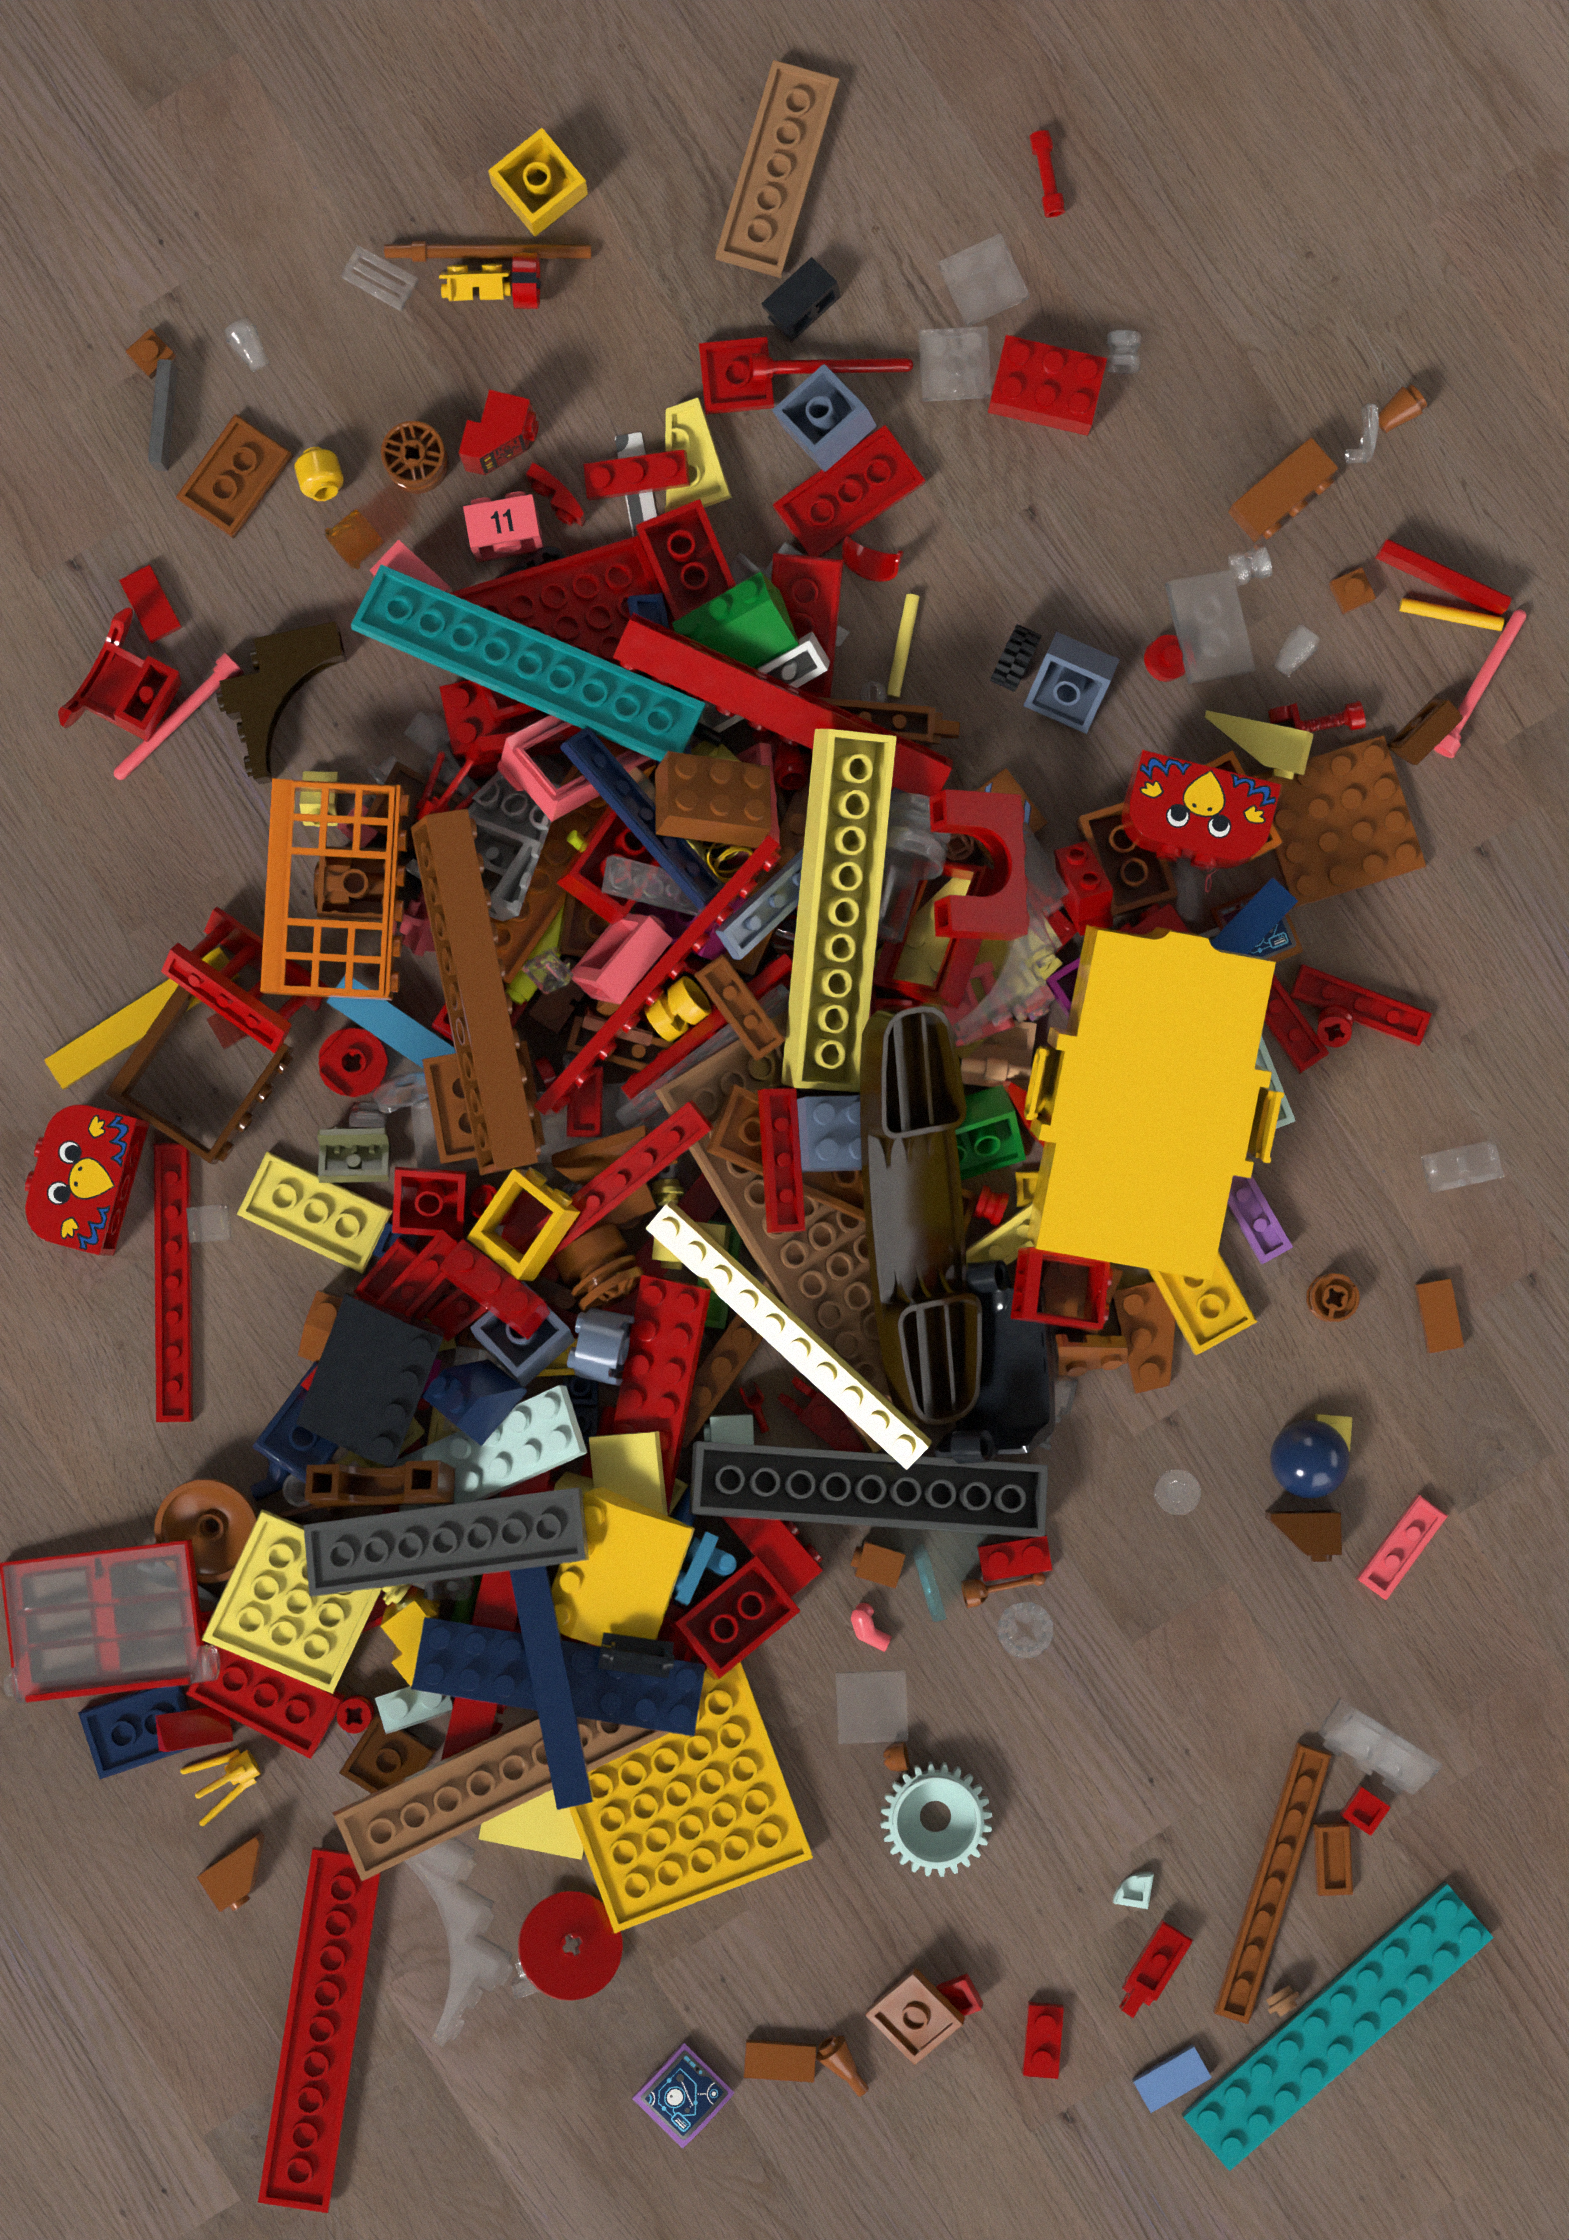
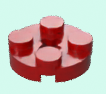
M358 1028L338 1030L323 1042L319 1050L318 1065L320 1077L329 1089L339 1095L353 1098L368 1095L383 1083L387 1075L389 1057L387 1056L386 1048L378 1037L367 1030ZM348 1054L353 1057L359 1054L362 1057L359 1062L362 1067L358 1071L352 1069L348 1072L345 1069L348 1064L345 1057Z

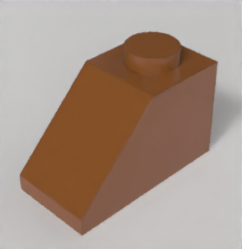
M324 1290L316 1291L304 1323L298 1356L319 1363L343 1297Z
M262 1831L205 1868L197 1876V1879L219 1912H222L227 1907L234 1911L250 1900L248 1893L256 1884L265 1839Z

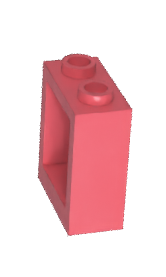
M637 912L635 914L628 913L625 918L613 925L610 924L567 976L590 998L620 1005L673 939L665 932L667 928L665 924L654 915L644 916Z

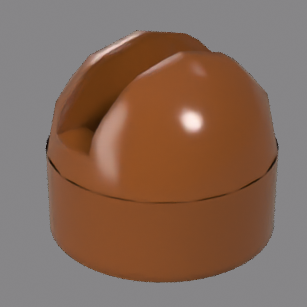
M905 1742L894 1743L885 1749L883 1757L886 1758L884 1765L887 1769L896 1772L910 1770L909 1753Z

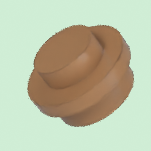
M1290 1985L1266 1999L1270 2007L1267 2010L1270 2014L1277 2011L1281 2017L1298 2006L1294 1999L1300 1995L1297 1991L1293 1992Z

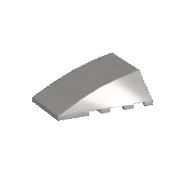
M498 771L472 797L475 802L468 808L469 818H474L477 827V838L474 839L476 853L482 855L484 862V873L481 874L483 888L489 890L491 897V909H488L489 916L505 921L519 916L551 821L525 790H514ZM552 783L556 789L561 787L558 784ZM413 858L406 865V870L421 880L418 862Z

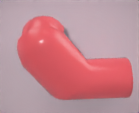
M859 1603L851 1613V1622L856 1637L885 1652L892 1636L875 1628L872 1619L874 1614L873 1607L867 1603Z

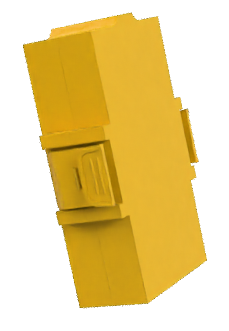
M1090 925L1086 926L1067 1030L1050 1027L1047 1042L1052 1047L1040 1046L1036 1050L1025 1102V1118L1032 1120L1030 1131L1038 1140L1045 1141L1027 1232L1028 1238L1036 1249L1212 1280L1233 1175L1251 1178L1254 1162L1246 1157L1247 1152L1256 1158H1261L1264 1163L1271 1162L1270 1153L1281 1098L1284 1097V1093L1268 1089L1272 1072L1256 1064L1276 962L1258 956L1215 949L1211 946L1208 938L1194 933L1178 932L1156 927L1151 933L1139 935Z

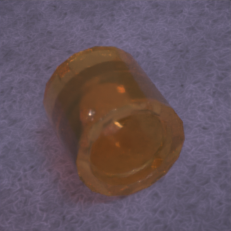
M356 508L331 529L326 528L325 534H323L352 570L359 569L360 564L384 544L379 534Z

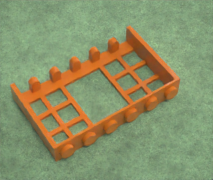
M272 778L261 992L278 995L393 1000V992H399L400 971H394L395 957H401L402 936H396L397 922H403L404 901L398 900L399 886H405L406 866L400 865L401 851H407L408 832L407 830H402L403 816L409 815L410 797L409 795H404V789L401 785ZM295 792H320V815L294 813ZM329 793L355 794L354 816L328 815ZM363 795L389 796L388 818L362 817ZM294 821L320 822L318 848L292 847ZM328 823L354 824L352 850L326 849ZM361 825L388 826L386 852L360 850ZM292 855L386 859L382 923L288 918ZM288 925L314 927L313 953L287 952ZM322 927L348 929L347 955L321 953ZM356 929L382 930L381 956L354 955ZM286 959L312 960L311 987L285 985ZM320 961L346 962L345 988L319 987ZM354 963L380 964L379 990L353 989Z

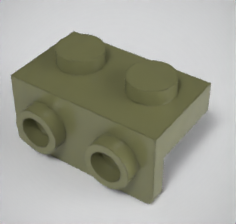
M333 1126L328 1129L318 1130L317 1138L320 1145L318 1163L319 1183L389 1182L391 1142L386 1128L365 1126L358 1129H346L340 1126Z

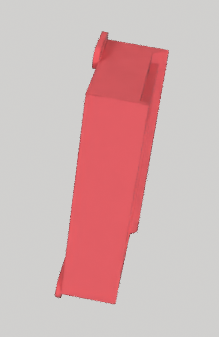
M549 715L506 738L501 761H499L497 769L514 790H525L552 822L600 796V794L584 775L556 789L525 752L528 748L573 725ZM631 749L615 757L627 772H630L635 767L640 768L643 772L656 765L654 759Z

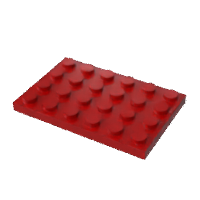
M635 536L459 589L449 594L619 666V660L614 659L613 655L630 619L628 597L632 595L662 593L639 537ZM664 598L669 629L675 631L672 624L674 619ZM477 684L493 724L538 710Z

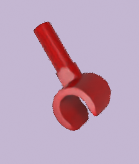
M753 1382L756 1388L754 1395L746 1396L742 1387L739 1390V1394L746 1407L752 1409L761 1433L769 1431L761 1406L764 1401V1395L758 1384Z

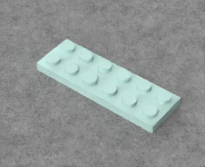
M558 1385L517 1404L482 1446L460 1430L397 1459L394 1467L406 1464V1461L440 1460L456 1468L454 1504L484 1500L587 1453L567 1387ZM452 1504L398 1505L401 1512Z

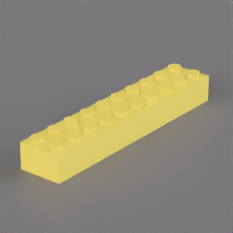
M815 729L781 1079L782 1084L794 1088L860 1092L862 1033L869 1020L896 736L835 729Z

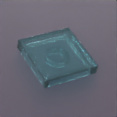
M924 1544L914 1546L911 1551L929 1614L934 1622L945 1620L947 1618L928 1551Z

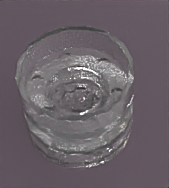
M912 793L891 795L884 871L896 876L916 880L935 879L941 876L948 851L946 843L950 841L952 833L931 832L928 796Z

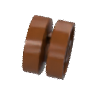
M405 421L390 429L383 439L381 459L390 479L398 488L408 493L421 494L435 489L444 480L449 465L448 454L441 437L430 425L420 421ZM412 455L420 456L418 460H416L415 458L411 459L410 457Z

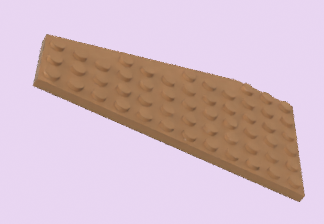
M788 1008L770 1018L784 1039L786 1037ZM738 1038L659 1087L655 1092L669 1116H672L686 1103L693 1100L715 1128L730 1086L736 1084L755 1094H758V1090L794 1088L781 1083L785 1041L764 1057L755 1061ZM796 1088L797 1099L803 1097L860 1095V1092ZM714 1129L691 1146L689 1150L775 1296L892 1404L884 1371L876 1322L865 1222L803 1195L806 1231L767 1233L763 1176L707 1152L706 1150ZM845 1413L868 1453H876L883 1448ZM910 1420L914 1425H916V1424L919 1423V1422Z

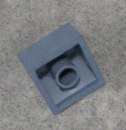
M1056 632L1023 706L1087 734L1120 659Z

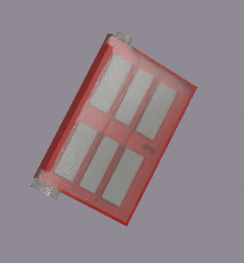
M192 1539L0 1563L12 1675H7L4 1679V1690L7 1696H15V1703L188 1685L218 1679L220 1673L218 1651L214 1645H204L202 1640L203 1628Z

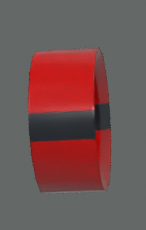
M514 252L512 258L514 309H539L541 287L539 253Z

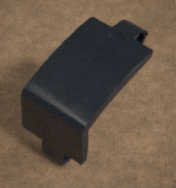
M1003 1260L967 1263L966 1281L970 1290L967 1293L976 1295L982 1306L980 1394L973 1409L967 1416L957 1420L956 1427L945 1435L934 1449L936 1458L953 1457L954 1461L958 1464L990 1462L997 1455L1030 1453L1048 1438L1055 1429V1383L1050 1324L1011 1319L1014 1287L1011 1286L1008 1268ZM1040 1285L1037 1312L1048 1313L1044 1287Z

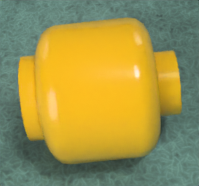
M320 447L308 448L298 457L294 464L301 492L316 501L332 499L337 495L344 483L338 457L330 450Z

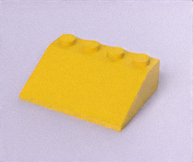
M604 1487L586 1491L583 1497L589 1560L560 1564L551 1589L560 1633L600 1647L603 1632L656 1640L695 1528Z

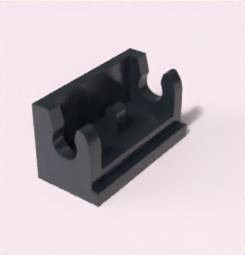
M811 257L766 298L761 305L769 314L767 318L792 343L841 298L837 281Z

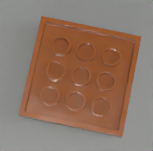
M1384 735L1309 758L1304 775L1294 773L1293 780L1273 776V770L1252 776L1282 784L1272 821L1282 843L1273 851L1286 890L1298 900L1292 909L1427 867Z

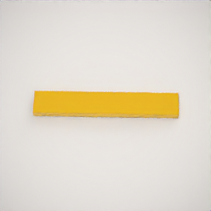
M221 947L216 948L202 959L217 971H220L230 961ZM237 973L231 981L236 980L240 975ZM168 979L46 1058L44 1061L61 1088L66 1090L140 1042L178 987V984ZM195 997L187 1011L202 1001Z

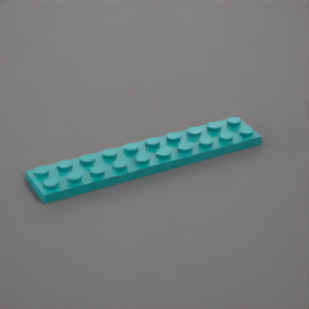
M382 564L351 623V629L577 727L584 729L588 726L594 734L659 762L662 761L667 751L685 752L705 709L704 702Z
M1444 1881L1182 2113L1183 2118L1224 2166L1231 2171L1494 1937Z

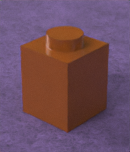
M864 1539L862 1547H855L850 1566L856 1567L854 1572L856 1577L896 1589L906 1554L904 1551Z

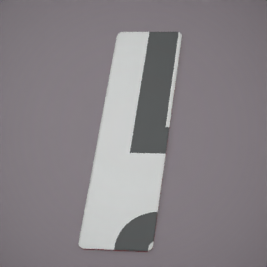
M641 432L615 437L618 459L646 455ZM653 492L625 496L633 537L638 536L637 524L657 517Z

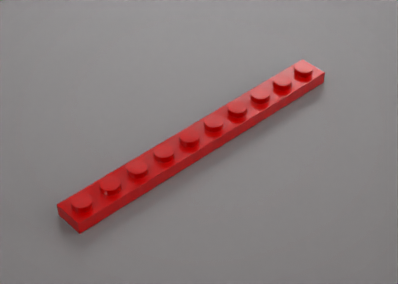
M770 835L766 837L535 1103L534 1107L543 1115L550 1116L552 1112L556 1115L559 1114L571 1100L567 1096L576 1085L581 1088L591 1078L594 1071L590 1068L599 1058L605 1061L617 1047L614 1041L622 1031L628 1034L638 1024L641 1018L637 1014L646 1004L652 1007L664 993V990L661 989L662 985L669 977L675 980L687 967L688 964L684 960L693 950L699 953L709 942L711 937L708 935V932L716 923L721 926L731 917L735 911L731 906L740 896L746 899L758 885L755 878L763 869L769 872L782 857L778 853L782 848L778 842Z
M693 1100L686 1103L571 1197L573 1200L571 1205L580 1213L547 1262L714 1129L713 1125ZM553 1212L518 1239L512 1246L525 1255ZM458 1288L426 1315L435 1326L445 1329L444 1338L448 1342L488 1311V1309Z

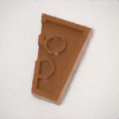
M1153 1281L1115 1290L1112 1301L1120 1335L1125 1336L1128 1347L1127 1364L1134 1393L1137 1394L1170 1386L1176 1319L1158 1286Z

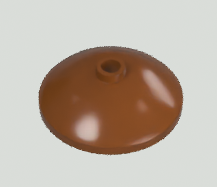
M212 1478L194 1479L176 1487L161 1503L154 1524L156 1543L192 1539L197 1582H220L230 1578L258 1517L249 1499L233 1485ZM209 1519L217 1521L218 1529H213L209 1526ZM165 1560L177 1572L176 1560Z

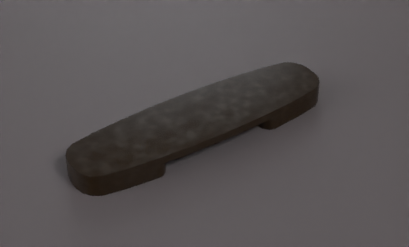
M897 1005L876 1011L867 1021L862 1033L860 1135L869 1268L884 1371L892 1405L909 1420L929 1425H943L967 1416L975 1406L980 1394L982 1306L976 1295L967 1293L964 1213L955 1128L964 1121L967 1108L953 1030L945 1014L935 1007Z

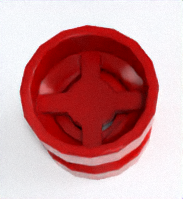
M491 1185L477 1187L469 1201L471 1213L480 1219L499 1189ZM516 1199L498 1226L507 1225L514 1219L517 1213Z

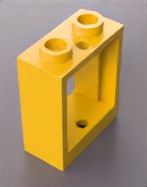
M513 1168L467 1237L468 1240L515 1279L521 1281L535 1280L580 1213L571 1205L573 1201L571 1197L559 1189L552 1190L545 1184L547 1181L546 1177L532 1168L528 1170ZM523 1188L553 1212L525 1255L521 1254L495 1232V1229Z

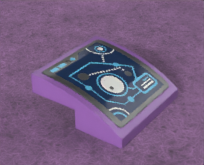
M682 2043L661 2068L653 2072L632 2099L681 2148H684L733 2096L734 2092L685 2043Z

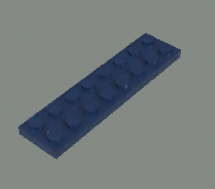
M424 1617L411 1690L537 1711L522 1633ZM562 1640L578 1718L692 1737L695 1735L706 1665L674 1659L673 1669H670L669 1678L598 1669L601 1647Z

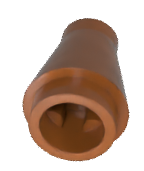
M1410 384L1406 388L1401 387L1381 412L1374 417V420L1380 429L1387 434L1392 429L1422 415V410L1428 405L1419 390L1413 384Z

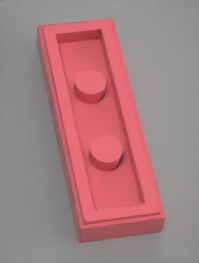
M1417 1494L1356 1579L1381 1598L1387 1600L1448 1515Z

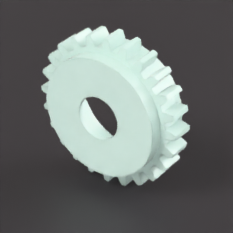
M928 1762V1771L923 1772L918 1765H915V1775L910 1776L904 1771L902 1776L905 1782L902 1784L896 1781L892 1782V1787L896 1791L895 1794L885 1793L884 1797L890 1803V1806H882L881 1813L888 1816V1819L880 1821L881 1828L890 1829V1831L883 1835L884 1841H894V1844L890 1847V1853L893 1855L901 1852L900 1864L904 1865L910 1860L913 1872H916L922 1866L926 1876H930L932 1869H938L940 1877H944L945 1868L950 1867L953 1873L956 1874L958 1873V1863L962 1862L966 1867L970 1866L968 1859L970 1854L978 1858L981 1854L977 1848L978 1844H988V1840L982 1835L983 1832L992 1831L991 1825L984 1822V1819L992 1817V1812L982 1808L989 1803L988 1797H978V1794L983 1790L980 1784L973 1787L970 1785L973 1780V1776L970 1773L961 1778V1768L958 1766L951 1773L948 1772L946 1762L942 1763L940 1770H935L933 1763ZM931 1801L943 1802L951 1812L949 1825L939 1832L927 1830L920 1822L921 1809Z

